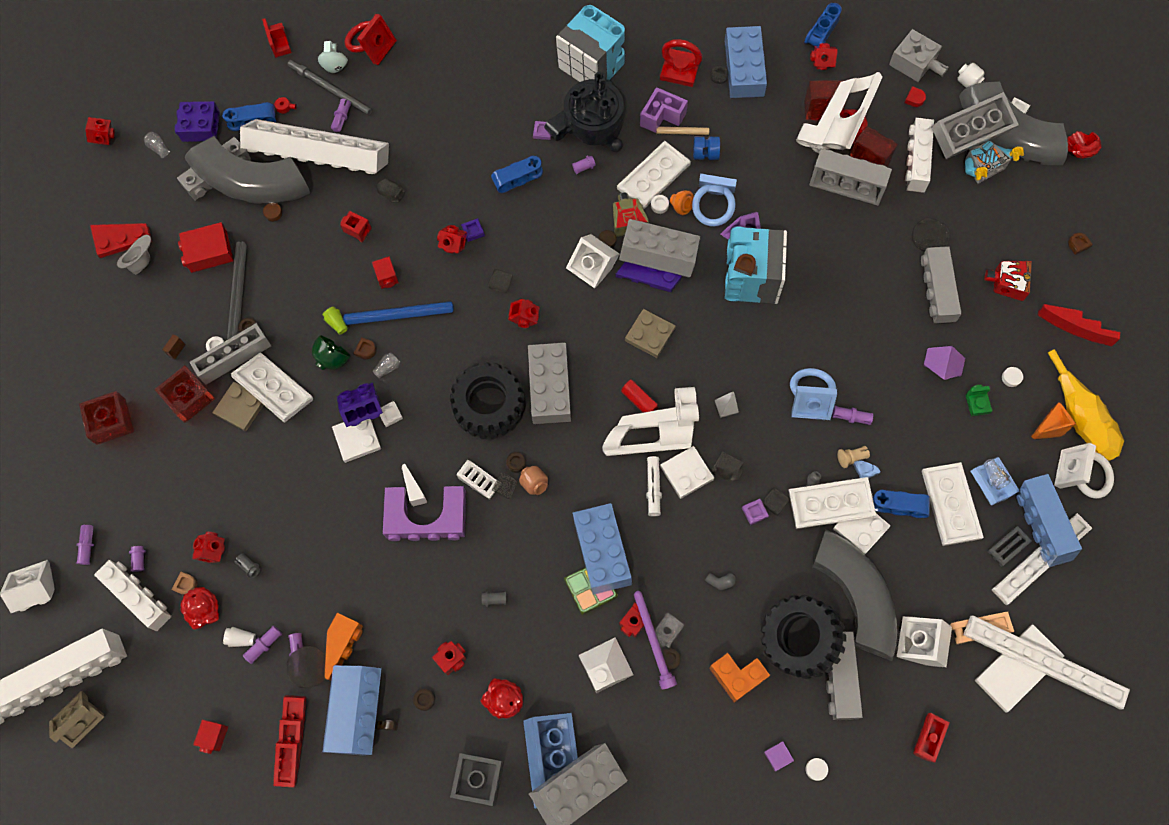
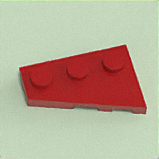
M147 224L90 225L96 253L99 258L128 250L141 236L149 235L151 237Z

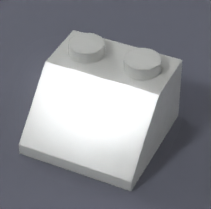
M590 234L581 237L566 269L596 288L613 268L619 253Z
M46 560L8 574L0 596L11 613L25 611L31 606L45 604L51 600L55 588L49 561Z
M903 617L897 657L923 665L946 667L952 627L942 619Z

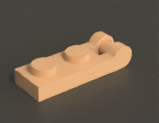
M1008 612L978 617L1009 633L1014 632ZM969 619L950 624L956 634V644L975 641L963 635V628L967 626Z

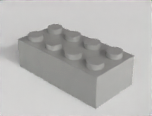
M1003 92L939 120L931 128L945 158L948 159L1005 134L1019 124Z
M821 148L809 186L878 206L887 187L892 169L884 165L873 164L866 160L856 159L849 155H842L832 150Z
M629 219L619 260L691 277L700 236Z
M566 343L528 345L533 424L571 422Z
M603 743L588 750L530 792L529 795L546 825H570L626 783L627 779L606 743Z

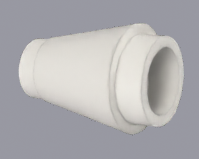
M235 627L231 629L226 628L223 644L228 645V647L253 646L256 634Z

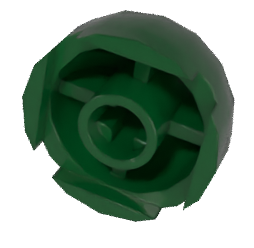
M320 335L312 346V356L317 361L315 365L322 370L326 368L337 370L343 367L350 358V354L343 347L335 345L333 340Z

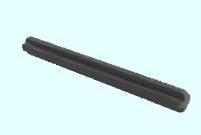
M243 241L237 242L235 248L227 340L239 333L238 326L241 317L247 245Z

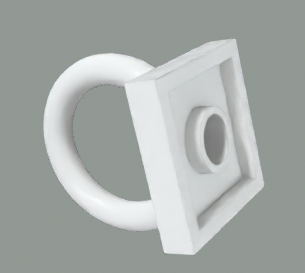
M1087 443L1063 449L1060 454L1054 486L1061 489L1077 485L1088 497L1102 498L1109 494L1113 487V469L1104 456L1095 452L1096 445ZM1093 460L1100 463L1105 472V484L1102 489L1097 491L1090 489L1086 485L1090 481Z

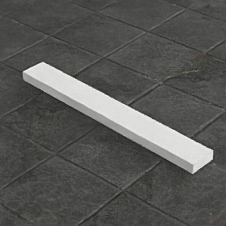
M970 616L963 634L964 636L1118 709H1124L1130 689L984 620Z

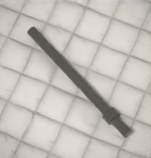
M289 60L288 66L296 70L302 77H307L341 99H346V102L349 100L351 105L365 114H371V108L310 72L306 66Z

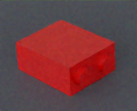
M222 222L179 233L180 241H178L181 252H183L181 261L183 266L187 267L191 273L234 261L228 232Z

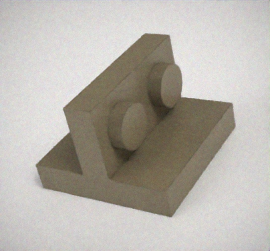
M80 691L49 721V738L54 742L60 739L73 748L104 718V713L88 702V695Z

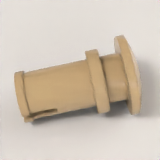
M863 446L854 450L847 449L844 451L839 449L837 457L840 465L843 468H847L848 464L851 465L855 461L869 458L870 453L867 450L868 448Z

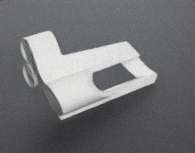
M877 72L871 76L840 82L818 125L804 123L796 142L800 145L811 147L817 153H820L821 148L825 150L850 149L881 82L882 75ZM868 89L860 109L850 117H840L841 110L849 93Z
M695 387L675 388L676 407L622 416L618 425L612 429L603 444L604 454L611 456L691 448L694 422L699 421ZM659 427L660 439L658 441L648 444L621 446V442L629 429Z

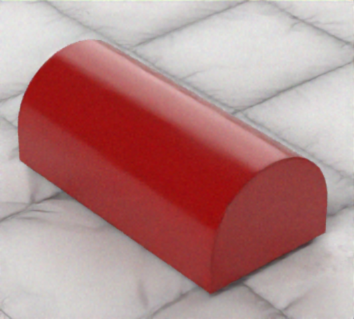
M629 380L622 388L621 392L643 413L659 410L657 403L633 380Z
M928 713L913 754L929 762H936L950 722L932 713Z

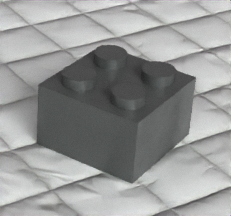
M459 753L450 798L495 806L504 762Z

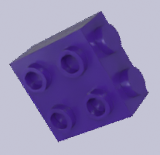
M180 102L179 109H177L178 119L177 124H175V133L182 142L205 141L213 136L217 139L220 111L215 102Z
M373 383L362 384L355 390H346L337 396L339 412L346 427L357 426L362 421L375 419L383 413L380 399Z

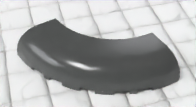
M1000 81L977 83L964 89L959 98L964 110L1004 91ZM1007 98L1019 125L1011 131L989 141L1005 149L1022 147L1024 156L1019 157L1024 158L1023 160L1027 162L1032 160L1040 162L1041 165H1063L1068 153L1064 123L1045 122L1028 116L1014 106Z
M215 136L197 144L185 155V160L201 179L210 187L234 199L254 204H278V202H290L310 194L304 178L291 157L271 163L247 161L226 150Z
M825 530L813 568L836 581L848 598L855 617V647L893 661L897 641V619L891 593L885 580L872 561L859 548L843 537Z

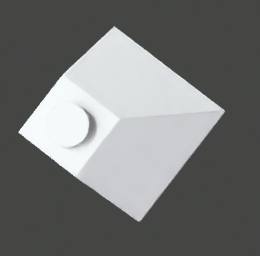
M616 637L579 655L596 693L633 676Z

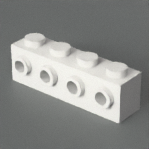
M916 118L914 124L909 127V135L911 136L907 150H909L906 162L908 170L905 176L907 191L925 193L930 182L933 130L931 127L934 125V120Z
M108 560L94 575L148 628L158 631L172 617L166 611L167 607L161 601H156L153 598L154 594L146 587L142 588L139 585L140 580L133 574L129 575L126 572L127 568L121 562L115 563Z

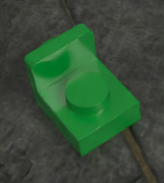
M975 385L965 395L971 416L985 415L992 412L987 394L990 391V386Z

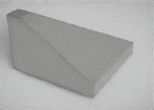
M734 392L714 400L720 418L739 413Z

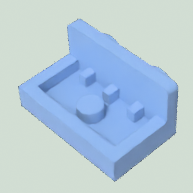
M999 457L971 470L976 482L991 505L1004 501L1019 492L1018 487Z

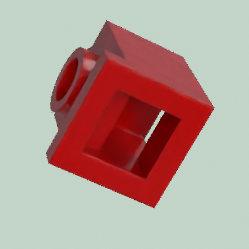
M349 211L347 216L343 217L340 224L343 232L357 238L360 242L364 241L372 229L368 219Z
M636 603L633 604L619 622L620 630L628 637L632 635L635 638L644 628ZM636 618L638 620L637 624H631L630 619Z

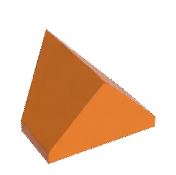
M1058 402L1031 437L1033 439L1062 437L1076 423L1064 406Z

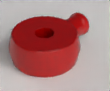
M285 97L278 98L274 103L275 109L281 114L289 112L290 109H296V104H291Z

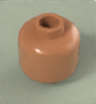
M538 466L526 467L522 470L519 482L530 495L542 494L547 489L548 477Z

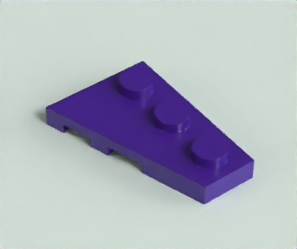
M625 262L616 273L617 278H627L632 282L645 283L650 287L672 292L682 278L678 274Z

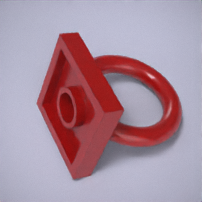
M375 14L371 21L359 23L348 32L345 37V47L354 53L365 51L373 64L379 65L397 40L382 16ZM363 30L357 38L361 45H352L351 42L353 37L358 32Z
M674 39L666 42L662 47V56L665 61L660 74V80L693 87L699 65L702 61L701 51L696 45L686 40ZM672 47H684V48L690 50L692 53L685 52V51H680V50H675V49H671V48H672Z

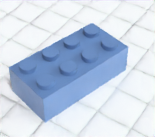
M761 26L726 28L725 51L730 98L764 97L767 80Z
M1049 474L1025 480L1018 492L1017 501L1025 510V520L1028 525L1031 524L1035 542L1039 543L1042 548L1041 556L1043 561L1047 562L1049 567L1073 561L1082 550V547Z
M612 504L573 512L574 524L592 594L632 585V578Z

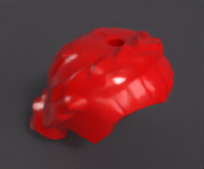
M1076 131L1067 137L1068 152H1071L1077 158L1084 159L1095 156L1102 148L1101 140L1094 132L1088 135L1082 131Z
M204 587L189 590L181 601V612L184 615L185 621L189 623L192 629L202 628L206 624L218 621V600L215 594Z
M495 678L489 683L488 691L483 694L481 703L493 716H496L498 719H506L520 712L523 706V695L520 687L516 686L515 683Z

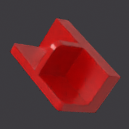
M266 18L262 19L275 58L292 53L283 24L278 23L269 26Z

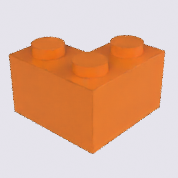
M728 653L709 668L734 703L770 676L758 658L740 670Z

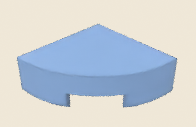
M861 460L855 461L853 464L860 478H870L880 473V470L875 465Z

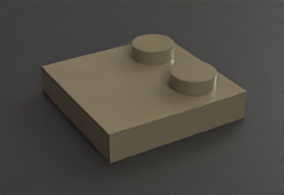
M233 382L212 413L246 432L264 405L243 386Z

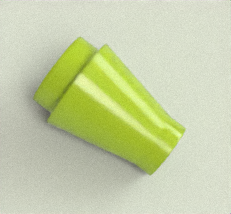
M333 306L322 314L324 321L337 331L339 335L348 330L339 309Z

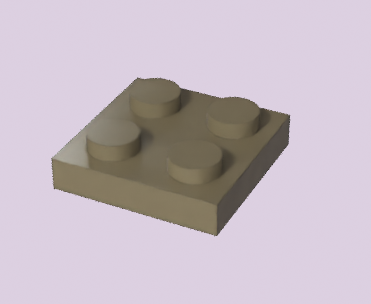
M643 309L625 337V342L658 358L676 326Z

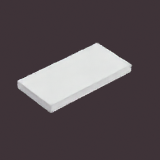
M664 141L617 185V189L621 193H628L629 199L638 198L644 210L651 203L653 197L664 191L691 165V161Z
M261 352L231 373L233 379L284 423L313 401V397Z
M962 463L923 469L922 475L928 496H930V503L942 545L946 546L983 539Z
M868 477L788 490L796 529L876 517Z
M1031 625L1019 636L1053 654L1064 657L1034 625ZM1001 654L975 681L1005 712H1009L1046 674Z

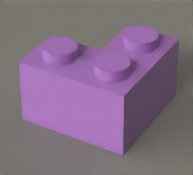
M656 87L640 114V126L655 133L663 120L679 126L687 113L688 101Z

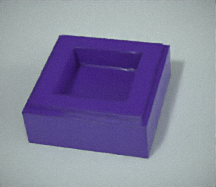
M478 218L461 224L463 231L467 232L468 242L485 236Z

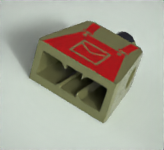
M626 192L618 195L619 201L613 203L614 233L616 237L625 235L629 219L649 223L638 198L629 199Z

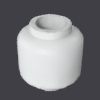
M975 63L965 64L958 71L960 73L958 81L966 88L981 83L985 79L983 77L984 71Z

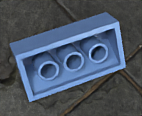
M333 666L322 752L372 755L381 668Z
M572 713L532 717L523 721L532 791L578 758Z

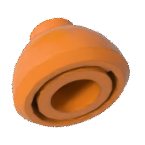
M683 190L671 196L670 203L678 214L686 215L690 212L694 197L693 193Z

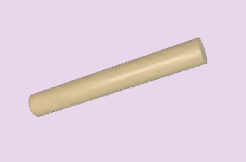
M658 127L656 134L709 135V128Z

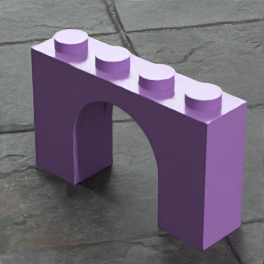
M464 486L444 487L443 511L435 522L428 525H417L408 519V492L405 487L385 488L383 535L389 541H400V538H408L410 541L428 538V540L436 541L448 537V540H459L460 537H465L466 491Z

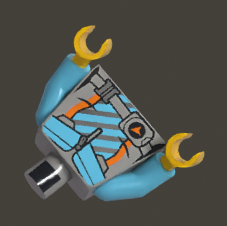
M987 141L982 145L969 149L970 152L965 159V172L973 176L977 184L1004 170L1010 162V158H1013L1014 161L1019 160V156H1024V150L1022 147L1005 149L991 141Z

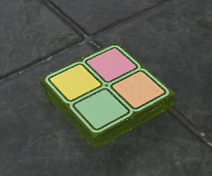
M586 567L564 578L581 615L618 597L615 589L593 595Z

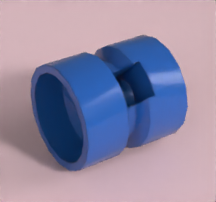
M694 136V160H704L705 157L709 160H719L720 137L709 136L708 139H705L704 136Z

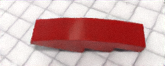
M1044 304L1038 311V316L1052 325L1086 340L1113 346L1120 339V332L1101 329V321L1082 318L1083 311Z
M286 695L283 698L282 719H280L279 741L276 743L273 786H296L303 741L306 696Z

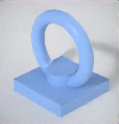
M700 174L699 187L701 188L693 197L692 210L695 217L701 223L707 226H720L732 217L735 211V198L732 193L735 191L737 179ZM706 192L726 196L728 209L722 217L709 219L701 213L699 202Z
M814 368L802 369L796 372L790 380V388L795 395L791 411L792 417L830 420L837 397L836 384L833 378L826 372ZM805 376H816L823 379L827 383L828 388L798 386V381Z

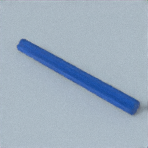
M442 302L344 314L343 318L345 324L350 325L452 313L454 308L452 302Z

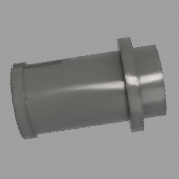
M244 553L240 554L235 560V564L240 566L248 577L254 578L261 570L259 564L253 563Z
M487 590L486 593H482V605H486V607L488 605H506V592L488 593Z

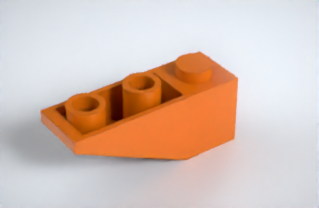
M339 613L336 614L327 630L325 678L330 681L332 679L333 666H342L344 660H348L353 650L351 647L355 641L359 640L363 631L361 630L363 627L361 624Z

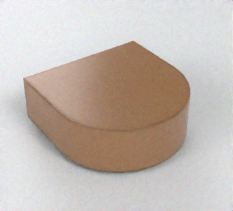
M180 572L171 590L185 595L189 590L197 588V581L191 575Z

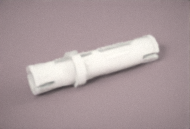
M652 456L647 458L648 492L646 493V498L648 499L649 507L648 515L660 516L662 493L660 492L659 457Z

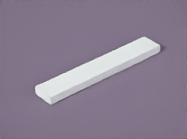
M1078 513L1069 520L1078 541L1092 529ZM1041 546L992 589L1005 605L1012 602L1049 568L1048 563L1042 559Z

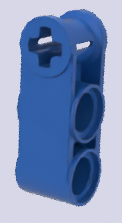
M831 3L826 7L813 28L808 32L804 41L805 44L809 43L813 46H819L820 43L826 42L838 24L841 14L839 4Z
M268 102L228 108L222 115L223 119L227 122L228 129L231 131H238L241 126L255 119L276 123L274 105Z
M530 156L522 161L494 171L491 178L497 191L505 193L510 189L522 186L529 181L541 177L543 173L542 163L539 157Z
M879 490L872 496L876 512L900 516L906 515L915 518L929 517L930 496Z

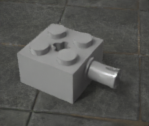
M913 29L894 51L889 64L917 82L920 81L929 69L943 77L949 68L936 60L942 46Z

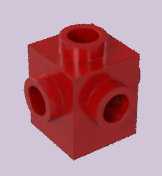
M820 43L819 46L814 47V51H811L810 61H813V65L817 66L816 69L826 70L827 67H835L838 49L830 47V44Z
M88 117L85 128L87 142L110 145L111 138L115 136V129L111 126V120Z
M454 225L446 226L438 233V247L448 253H460L465 248L467 232L460 230Z
M525 299L512 302L508 320L518 324L521 328H529V326L537 324L539 306Z
M206 532L203 535L197 536L193 543L194 553L192 559L207 563L220 562L221 555L225 549V538L217 537L218 534L214 532Z
M452 641L449 643L444 642L437 649L438 652L432 657L444 673L449 675L453 671L457 672L465 665L464 661L466 658L463 654L466 651L459 643L455 645Z

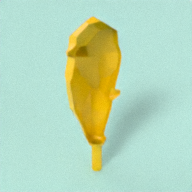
M1056 350L1048 352L1060 373L1058 381H1060L1063 389L1067 412L1076 423L1074 425L1076 432L1086 443L1096 445L1095 452L1104 456L1108 461L1118 457L1124 443L1118 423L1112 418L1106 405L1100 400L1099 395L1091 392L1070 371H1067Z

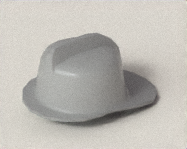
M144 235L137 239L128 251L119 258L117 266L119 268H127L135 275L146 268L150 261V254L147 249L150 246L151 237Z

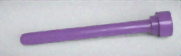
M636 591L634 597L661 674L659 676V684L661 689L677 685L675 676H672L671 672L668 671L643 595L640 591Z

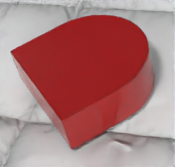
M912 86L905 103L913 107H920L925 102L926 94L921 89Z

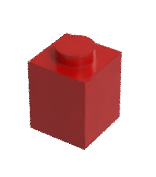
M390 257L372 262L381 289L390 288L399 283Z
M202 720L193 745L199 746V751L212 754L213 750L220 751L228 726Z

